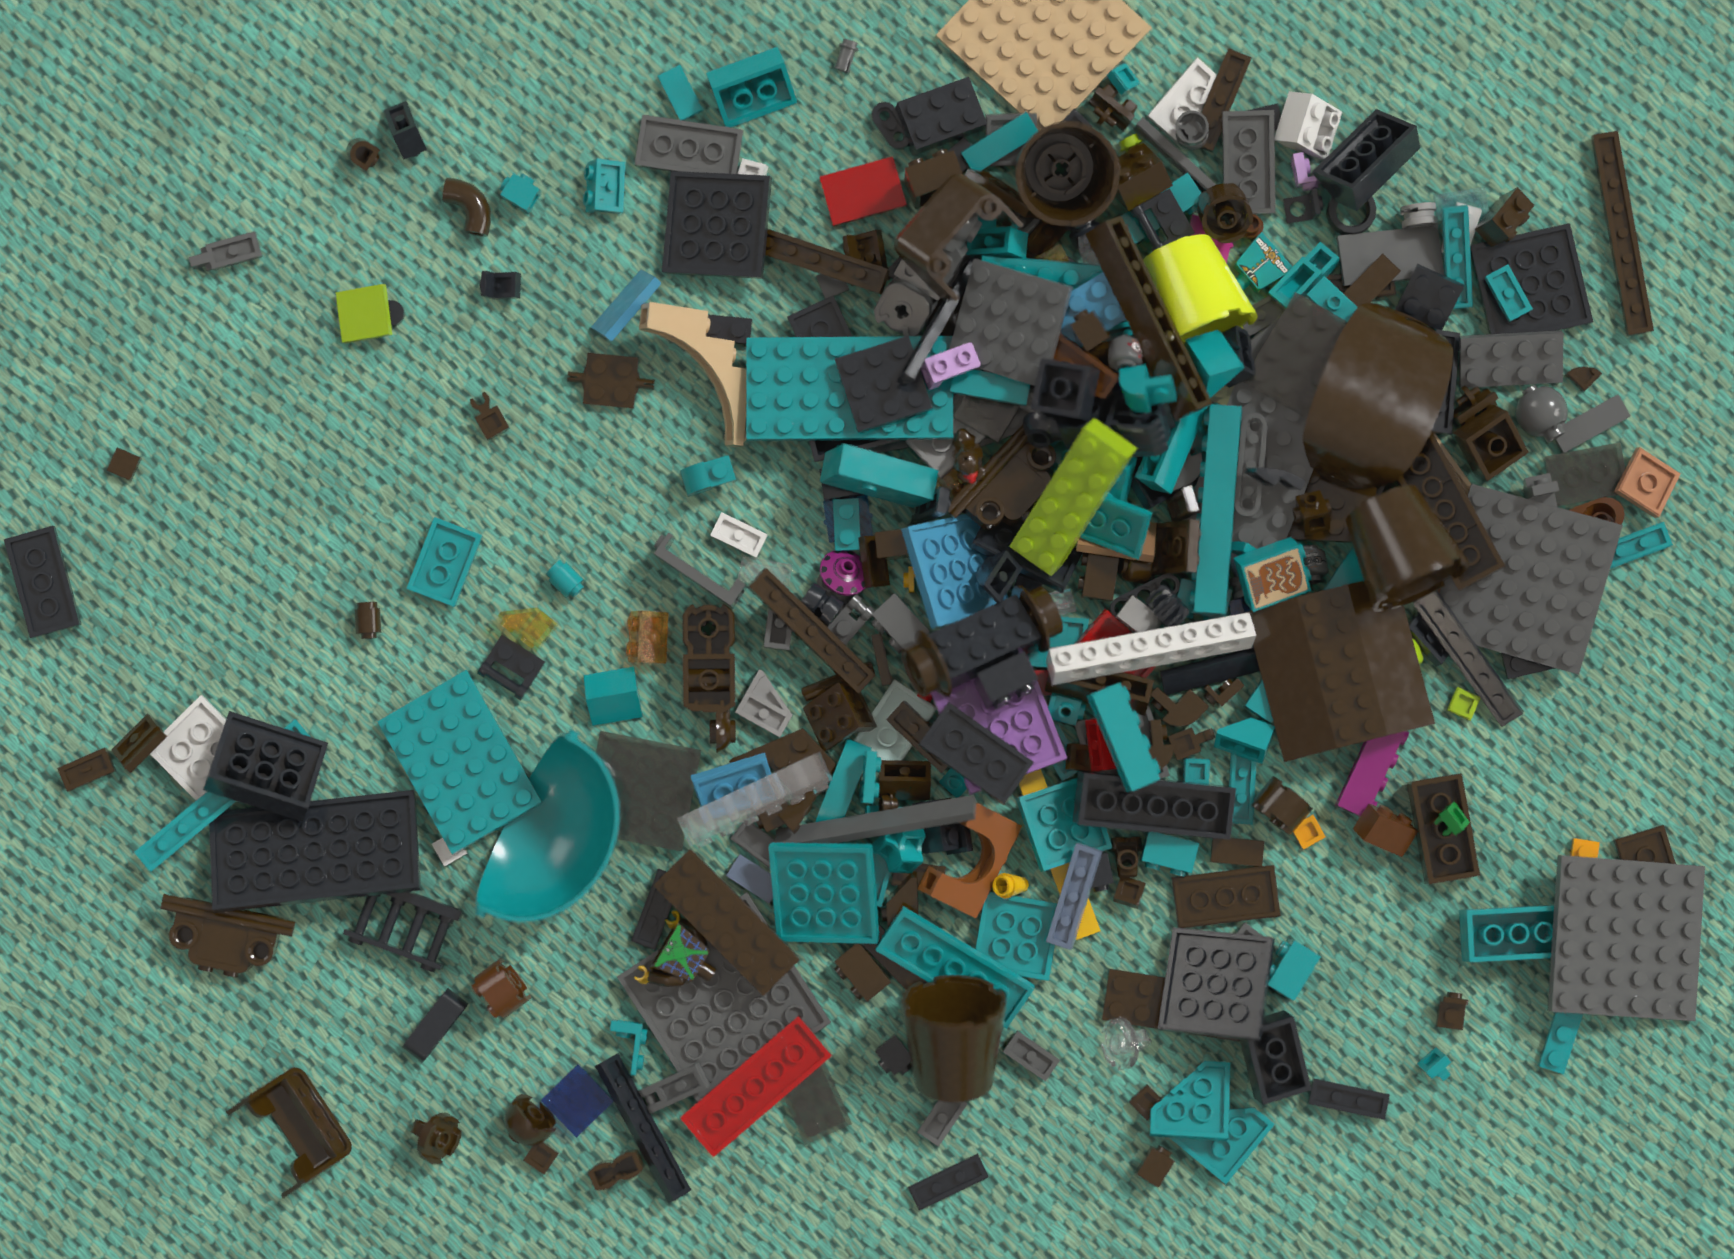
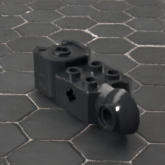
M1113 390L1108 399L1098 396L1094 398L1090 422L1095 418L1135 446L1137 449L1133 456H1158L1169 449L1166 442L1170 438L1171 429L1175 427V423L1168 402L1151 405V412L1142 413L1132 410L1127 405L1121 390ZM1037 411L1031 412L1024 417L1023 430L1028 437V442L1036 448H1046L1057 441L1063 442L1065 448L1070 450L1083 428L1090 422Z

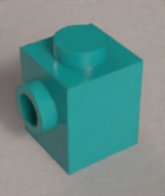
M514 173L511 178L506 177L500 187L502 199L527 214L530 213L542 192L540 188L533 185L535 181L521 173L520 177Z

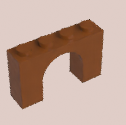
M976 802L975 819L958 822L972 829L980 838L982 850L975 868L964 876L951 877L929 866L918 887V890L974 918H977L982 910L983 904L993 887V881L1005 864L1007 856L1022 828L1018 823Z

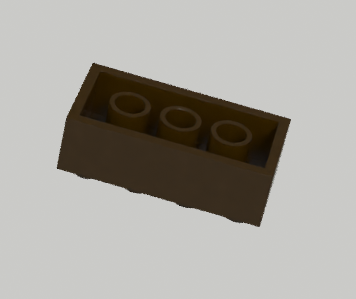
M1462 773L1406 782L1414 827L1419 831L1416 839L1424 883L1435 884L1480 876ZM1455 802L1470 823L1458 834L1454 835L1451 832L1449 835L1444 836L1442 833L1448 828L1447 824L1440 822L1436 825L1434 822L1446 806Z

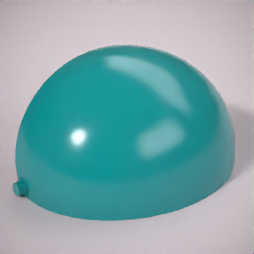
M570 729L568 733H560L547 748L530 775L529 779L543 803L503 826L478 886L475 898L476 915L484 918L486 914H490L500 919L516 922L535 921L553 916L580 900L595 885L607 867L614 852L620 827L618 791L604 761L594 750L578 739L580 733Z

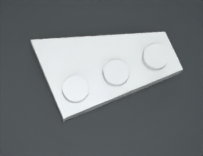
M1196 58L1146 117L1178 144L1176 140V122L1178 117L1187 111L1201 112L1216 74L1199 58Z

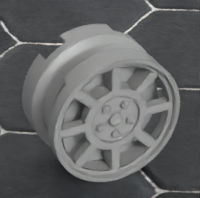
M1423 202L1400 207V214L1404 217L1402 228L1437 225L1438 217L1434 214V211L1437 210L1436 203Z

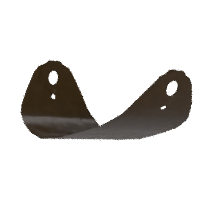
M1365 303L1358 306L1333 348L1306 420L1303 432V446L1310 467L1315 472L1335 484L1355 489L1382 487L1397 481L1405 473L1429 437L1447 391L1453 363V348L1444 336L1425 326V323L1382 304ZM1344 467L1346 468V471H1343L1340 468ZM1331 473L1341 476L1344 480L1333 477Z

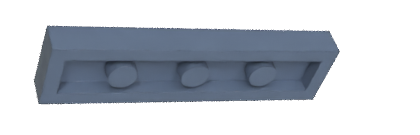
M1076 843L1046 942L1068 950L1073 949L1101 858V850Z

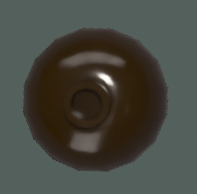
M520 1094L510 1103L505 1113L504 1122L508 1135L513 1142L518 1144L521 1143L529 1146L541 1144L555 1132L556 1128L553 1126L556 1124V1119L551 1111L541 1102L540 1108H538L530 1101L532 1096Z

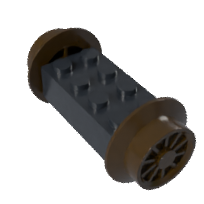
M1017 585L1012 589V596L1002 600L1001 603L993 604L928 635L922 630L916 631L914 635L915 644L901 650L902 663L911 684L920 696L925 697L937 691L942 697L948 698L951 696L953 688L975 679L978 673L1022 652H1025L1027 655L1035 650L1042 653L1047 652L1050 648V638L1063 632L1062 619L1054 600L1046 589L1040 586L1028 592L1022 586Z

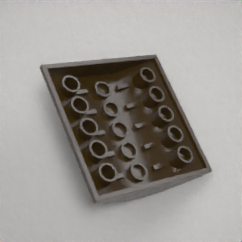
M1364 581L1299 596L1255 612L1252 610L1244 612L1250 613L1255 629L1256 638L1253 647L1284 762L1435 724L1404 606L1389 610L1386 605L1383 606L1384 609L1382 611H1374Z

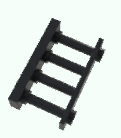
M412 891L386 894L391 896L390 901L392 904L379 939L364 935L377 897H381V895L367 896L355 929H344L343 934L349 936V942L361 946L363 942L417 961L421 963L420 968L435 973L436 969L441 970L444 967V964L436 960L449 925L453 924L454 920L461 921L464 911ZM407 902L415 905L414 910L416 913L403 948H399L389 944L388 941L400 909ZM430 911L440 914L438 918L440 923L428 955L424 957L412 951L425 916L429 915Z

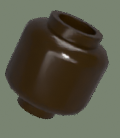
M1119 558L1117 571L1118 574H1121L1122 579L1127 582L1145 584L1150 580L1151 576H1155L1157 562L1154 560L1153 562Z

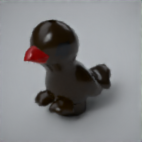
M960 428L957 430L952 441L955 449L952 451L951 458L955 469L959 473L958 478L963 483L973 484L975 479L980 481L985 477L986 469L981 467L983 451L980 445L975 443V436L969 433L967 429Z

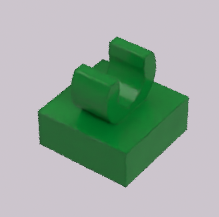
M1455 802L1446 806L1434 822L1436 825L1440 822L1447 824L1448 828L1442 833L1444 836L1449 835L1451 832L1456 835L1470 823Z

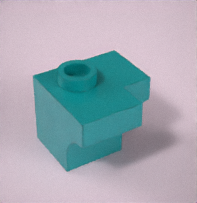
M924 829L881 835L872 843L873 852L884 858L890 873H912L924 862L921 851L922 843L925 839Z

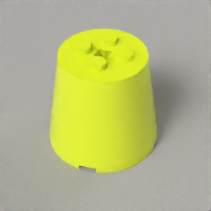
M1209 235L1182 237L1154 250L1143 259L1184 344L1187 338L1214 330L1224 332L1236 325L1243 328L1245 324L1252 325L1257 320L1255 309Z

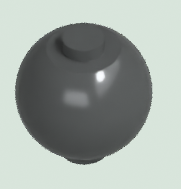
M1533 385L1522 392L1524 396L1519 399L1516 406V418L1520 427L1531 436L1544 437L1547 443L1565 434L1562 426L1567 420L1568 408L1563 396L1555 389L1546 386L1537 388L1536 385Z

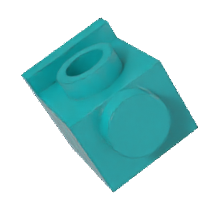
M1052 692L1048 710L1052 720L1076 725L1077 719H1083L1086 705L1081 704V699ZM1067 707L1071 710V712L1064 711L1061 709Z

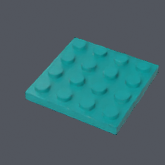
M770 843L768 847L776 934L784 942L878 944L880 938L872 844Z

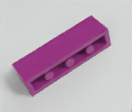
M1405 731L1363 742L1335 806L1358 817L1362 815L1368 803L1377 806L1378 802L1374 801L1378 791L1383 792L1388 782V778L1385 775L1389 768H1394L1399 757L1396 751L1399 745L1403 746L1410 732Z

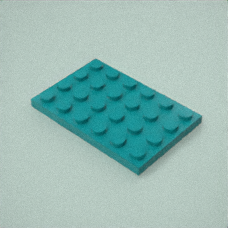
M467 670L377 721L452 855L457 854L543 803Z

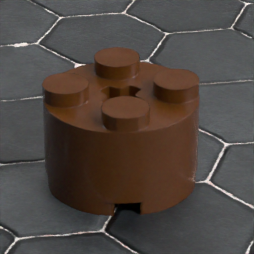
M499 958L474 977L475 983L471 985L474 992L480 998L483 996L489 1004L487 1009L494 1018L499 1016L507 1018L531 1000V995L526 996L524 993L527 989L524 981L511 965L506 968L502 964L505 961L503 958Z

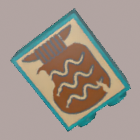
M1288 537L1233 557L1245 603L1253 612L1311 591L1309 581L1312 580L1308 567L1303 562L1306 554L1301 543L1298 544L1292 537Z

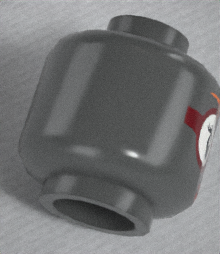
M1121 335L1113 339L1108 345V364L1110 368L1120 374V368L1141 365L1142 351L1139 341L1129 335Z

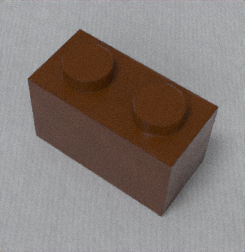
M1368 803L1353 827V830L1363 841L1403 857L1419 832L1411 824L1413 821L1408 816L1402 813L1395 815L1392 810L1384 805L1377 807Z

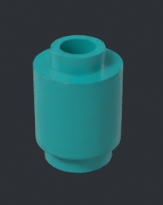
M561 560L557 561L546 573L550 578L549 582L566 598L570 595L574 598L584 588L581 584L584 579L567 562L564 564Z

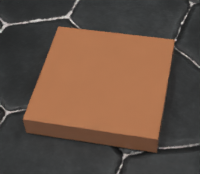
M1641 447L1635 448L1614 492L1652 517L1658 518L1668 501L1680 473Z

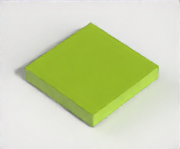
M385 284L336 292L342 343L392 335Z

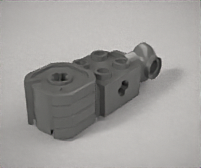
M976 213L973 214L942 250L951 262L950 271L943 279L948 286L968 252L965 242L971 243L982 226V222L978 220ZM901 260L894 273L896 277L886 286L874 308V316L877 324L884 321L890 329L903 333V336H918L935 311L940 297Z

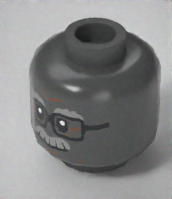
M1317 545L1303 546L1306 554L1303 562L1308 567L1312 577L1309 585L1322 582V578L1329 572L1325 551L1319 549Z

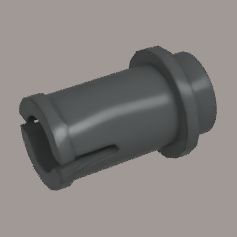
M843 39V42L839 43L841 48L834 69L850 73L855 52L859 50L857 42Z

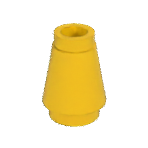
M1008 873L999 874L993 881L995 894L1003 899L1025 892L1029 887L1028 880L1025 877Z

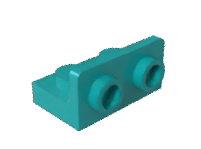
M605 159L589 161L584 170V178L587 180L586 191L583 195V204L586 205L585 212L623 213L625 162Z

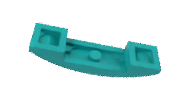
M849 738L847 739L815 822L845 817L863 772L864 751H871L872 747Z

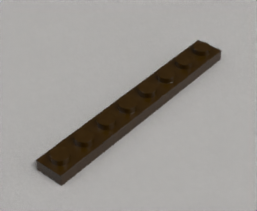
M1618 131L1594 134L1591 136L1626 336L1650 333L1654 331L1619 134Z

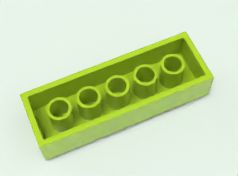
M1094 418L1083 428L1009 547L1052 576L1067 559L1137 448Z

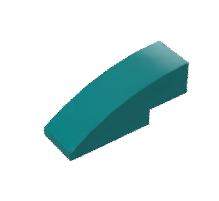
M1319 242L1306 257L1303 256L1280 279L1268 294L1285 309H1290L1306 297L1307 293L1324 276L1327 278L1338 267L1339 257Z

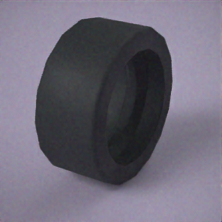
M1331 197L1327 204L1326 216L1328 223L1334 231L1341 235L1365 232L1376 217L1377 208L1373 197L1365 203L1366 216L1364 220L1355 226L1345 225L1338 219L1336 213L1338 202L1333 197Z

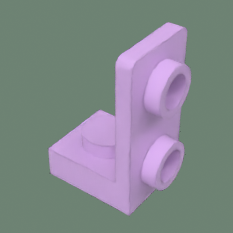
M1303 152L1293 154L1290 159L1296 188L1303 187V191L1318 188V184L1321 183L1316 177H1308L1307 175L1311 173L1309 159H1304Z
M969 342L926 358L920 367V371L928 390L939 387L943 380L976 369L981 363L973 344Z

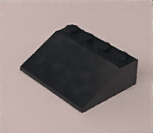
M229 711L203 790L303 822L310 805L328 742Z

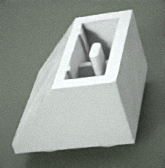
M1289 92L1274 140L1289 149L1325 159L1332 147L1342 111L1313 94Z

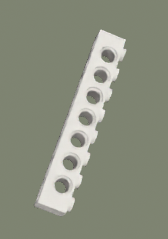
M1243 613L1049 649L1046 664L1051 683L1056 685L1251 649L1256 633L1250 613Z

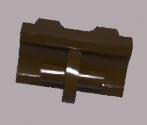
M1111 84L1106 85L1102 89L1099 87L1088 102L1094 108L1093 113L1100 118L1096 125L1101 127L1106 122L1112 128L1116 125L1124 132L1135 116L1134 113L1137 105L1128 99L1122 105L1117 102L1115 98L1119 92Z
M1466 386L1461 387L1460 393L1462 396L1455 400L1458 407L1454 409L1453 420L1463 426L1475 418L1474 415L1479 411L1483 412L1493 404L1497 406L1496 400L1499 398L1496 392H1491L1488 388L1480 391L1477 386L1471 390Z

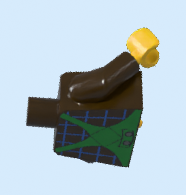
M672 911L671 913L676 920L670 922L665 919L671 930L649 967L652 971H649L644 966H638L637 969L645 973L642 978L634 977V979L641 984L649 982L650 984L662 987H682L685 983H691L696 975L709 982L716 969L704 962L710 952L706 947L707 942L704 936L688 920L681 919L677 911Z

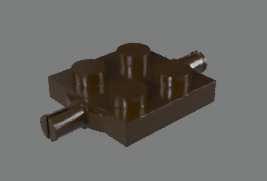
M587 353V362L583 373L568 371L567 375L577 377H567V382L582 383L584 389L583 404L633 409L638 390H654V385H645V383L655 384V379L640 378L638 372L639 357Z

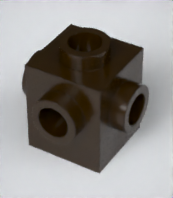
M1320 490L1295 496L1296 507L1292 508L1294 520L1296 523L1300 522L1305 535L1330 529L1331 505L1328 499L1324 500Z

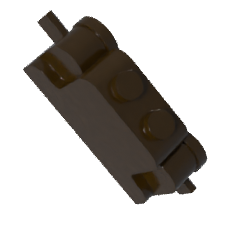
M1022 424L983 466L986 469L985 477L980 481L975 479L973 484L967 483L951 500L948 513L956 519L963 512L986 530L995 529L999 526L1001 520L1008 526H1016L1021 521L1024 523L1051 481L1048 472L1055 463L1056 452L1051 445L1046 448L1032 446L1028 442V437L1023 430Z
M163 894L160 906L162 910L176 912L174 924L169 931V940L177 949H189L188 957L192 963L198 965V970L213 972L214 968L224 970L223 975L238 978L239 973L249 971L253 965L262 966L272 961L276 955L280 935L292 937L296 923L285 920L282 917L250 910L214 913L212 902Z

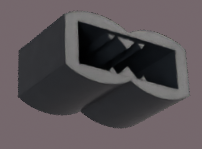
M1238 325L1222 332L1245 367L1225 385L1229 388L1255 376V363L1251 354L1250 336L1248 331Z

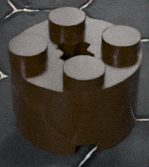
M1222 183L1214 185L1200 194L1197 213L1206 235L1221 243H1232L1243 238L1253 222V212L1245 193L1234 183Z
M1272 776L1253 799L1254 802L1251 806L1262 815L1264 814L1268 817L1269 821L1278 829L1283 830L1290 836L1313 808L1294 790L1283 786L1281 780Z

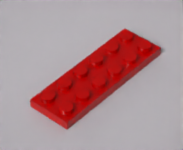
M797 1016L685 1112L680 1119L714 1158L827 1061L832 1054L804 1021Z

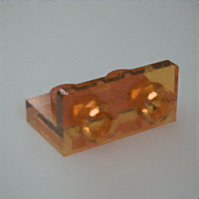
M630 612L627 620L629 642L626 645V655L629 663L666 664L669 612Z

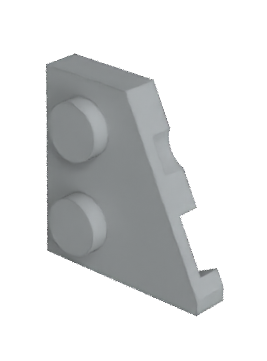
M760 669L735 713L778 737H781L793 716L764 672Z

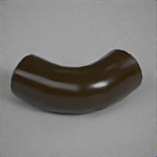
M447 177L443 187L442 200L445 203L456 204L464 209L466 220L463 232L488 237L491 225V208L485 195L471 183Z

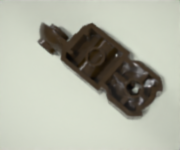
M692 604L682 615L683 643L688 649V654H683V706L691 711L716 712V720H710V744H716V753L725 750L730 743H736V720H730V709L735 706V654H730V649L735 643V616L726 604H723L721 608L714 605H703L695 608ZM706 622H712V626H716V631H713L711 636H706V632L702 633L701 629L706 626Z

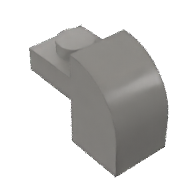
M1133 595L1115 617L1129 627L1132 633L1156 630L1163 623L1149 607Z

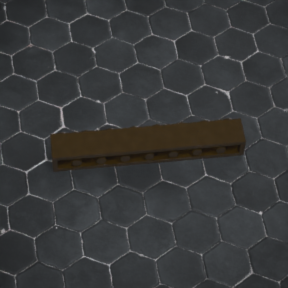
M1122 216L1107 220L1087 232L1085 235L1101 266V270L1105 274L1135 339L1140 343L1141 351L1154 378L1169 375L1172 377L1176 390V401L1168 403L1175 421L1193 415L1212 404Z

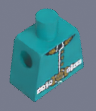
M1261 232L1233 267L1239 273L1235 278L1242 290L1244 291L1250 286L1257 294L1279 281L1293 266Z

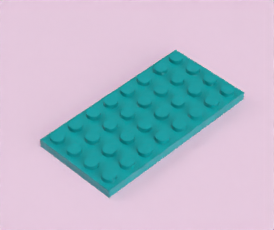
M905 336L746 338L747 441L953 439V393H950L953 377L943 380L939 387L928 390L924 381L932 405L931 411L858 433L835 358ZM909 336L913 350L922 336ZM938 336L926 358L948 351L953 336Z

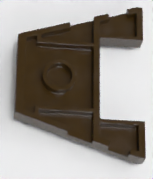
M803 728L734 757L729 761L733 763L765 753L769 767L797 797L794 802L778 814L779 818L794 834L799 830L802 820L809 814L812 804L818 794H821L837 766Z

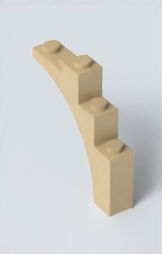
M654 302L642 304L639 330L657 334L676 343L697 361L714 385L722 406L725 423V446H743V443L746 441V369L732 367V363L736 359L735 341L706 337V333H708L710 328L708 311Z

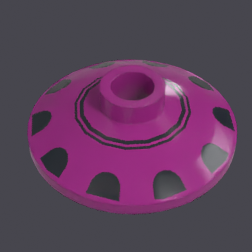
M834 550L823 558L820 564V576L824 584L831 591L844 596L859 594L865 589L862 561L859 555L852 551Z

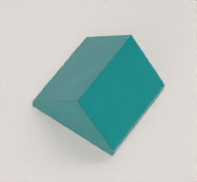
M1220 330L1185 339L1184 345L1210 398L1245 368Z
M634 666L584 675L585 696L592 726L643 717Z

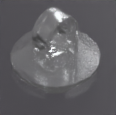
M1125 1018L1110 1019L1105 1022L1101 1033H1105V1042H1101L1104 1057L1111 1067H1117V1070L1120 1071L1133 1067L1138 1060L1139 1051L1147 1048L1152 1043L1146 1029L1134 1030L1131 1023Z

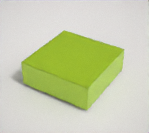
M1456 687L1446 711L1471 721L1481 698Z

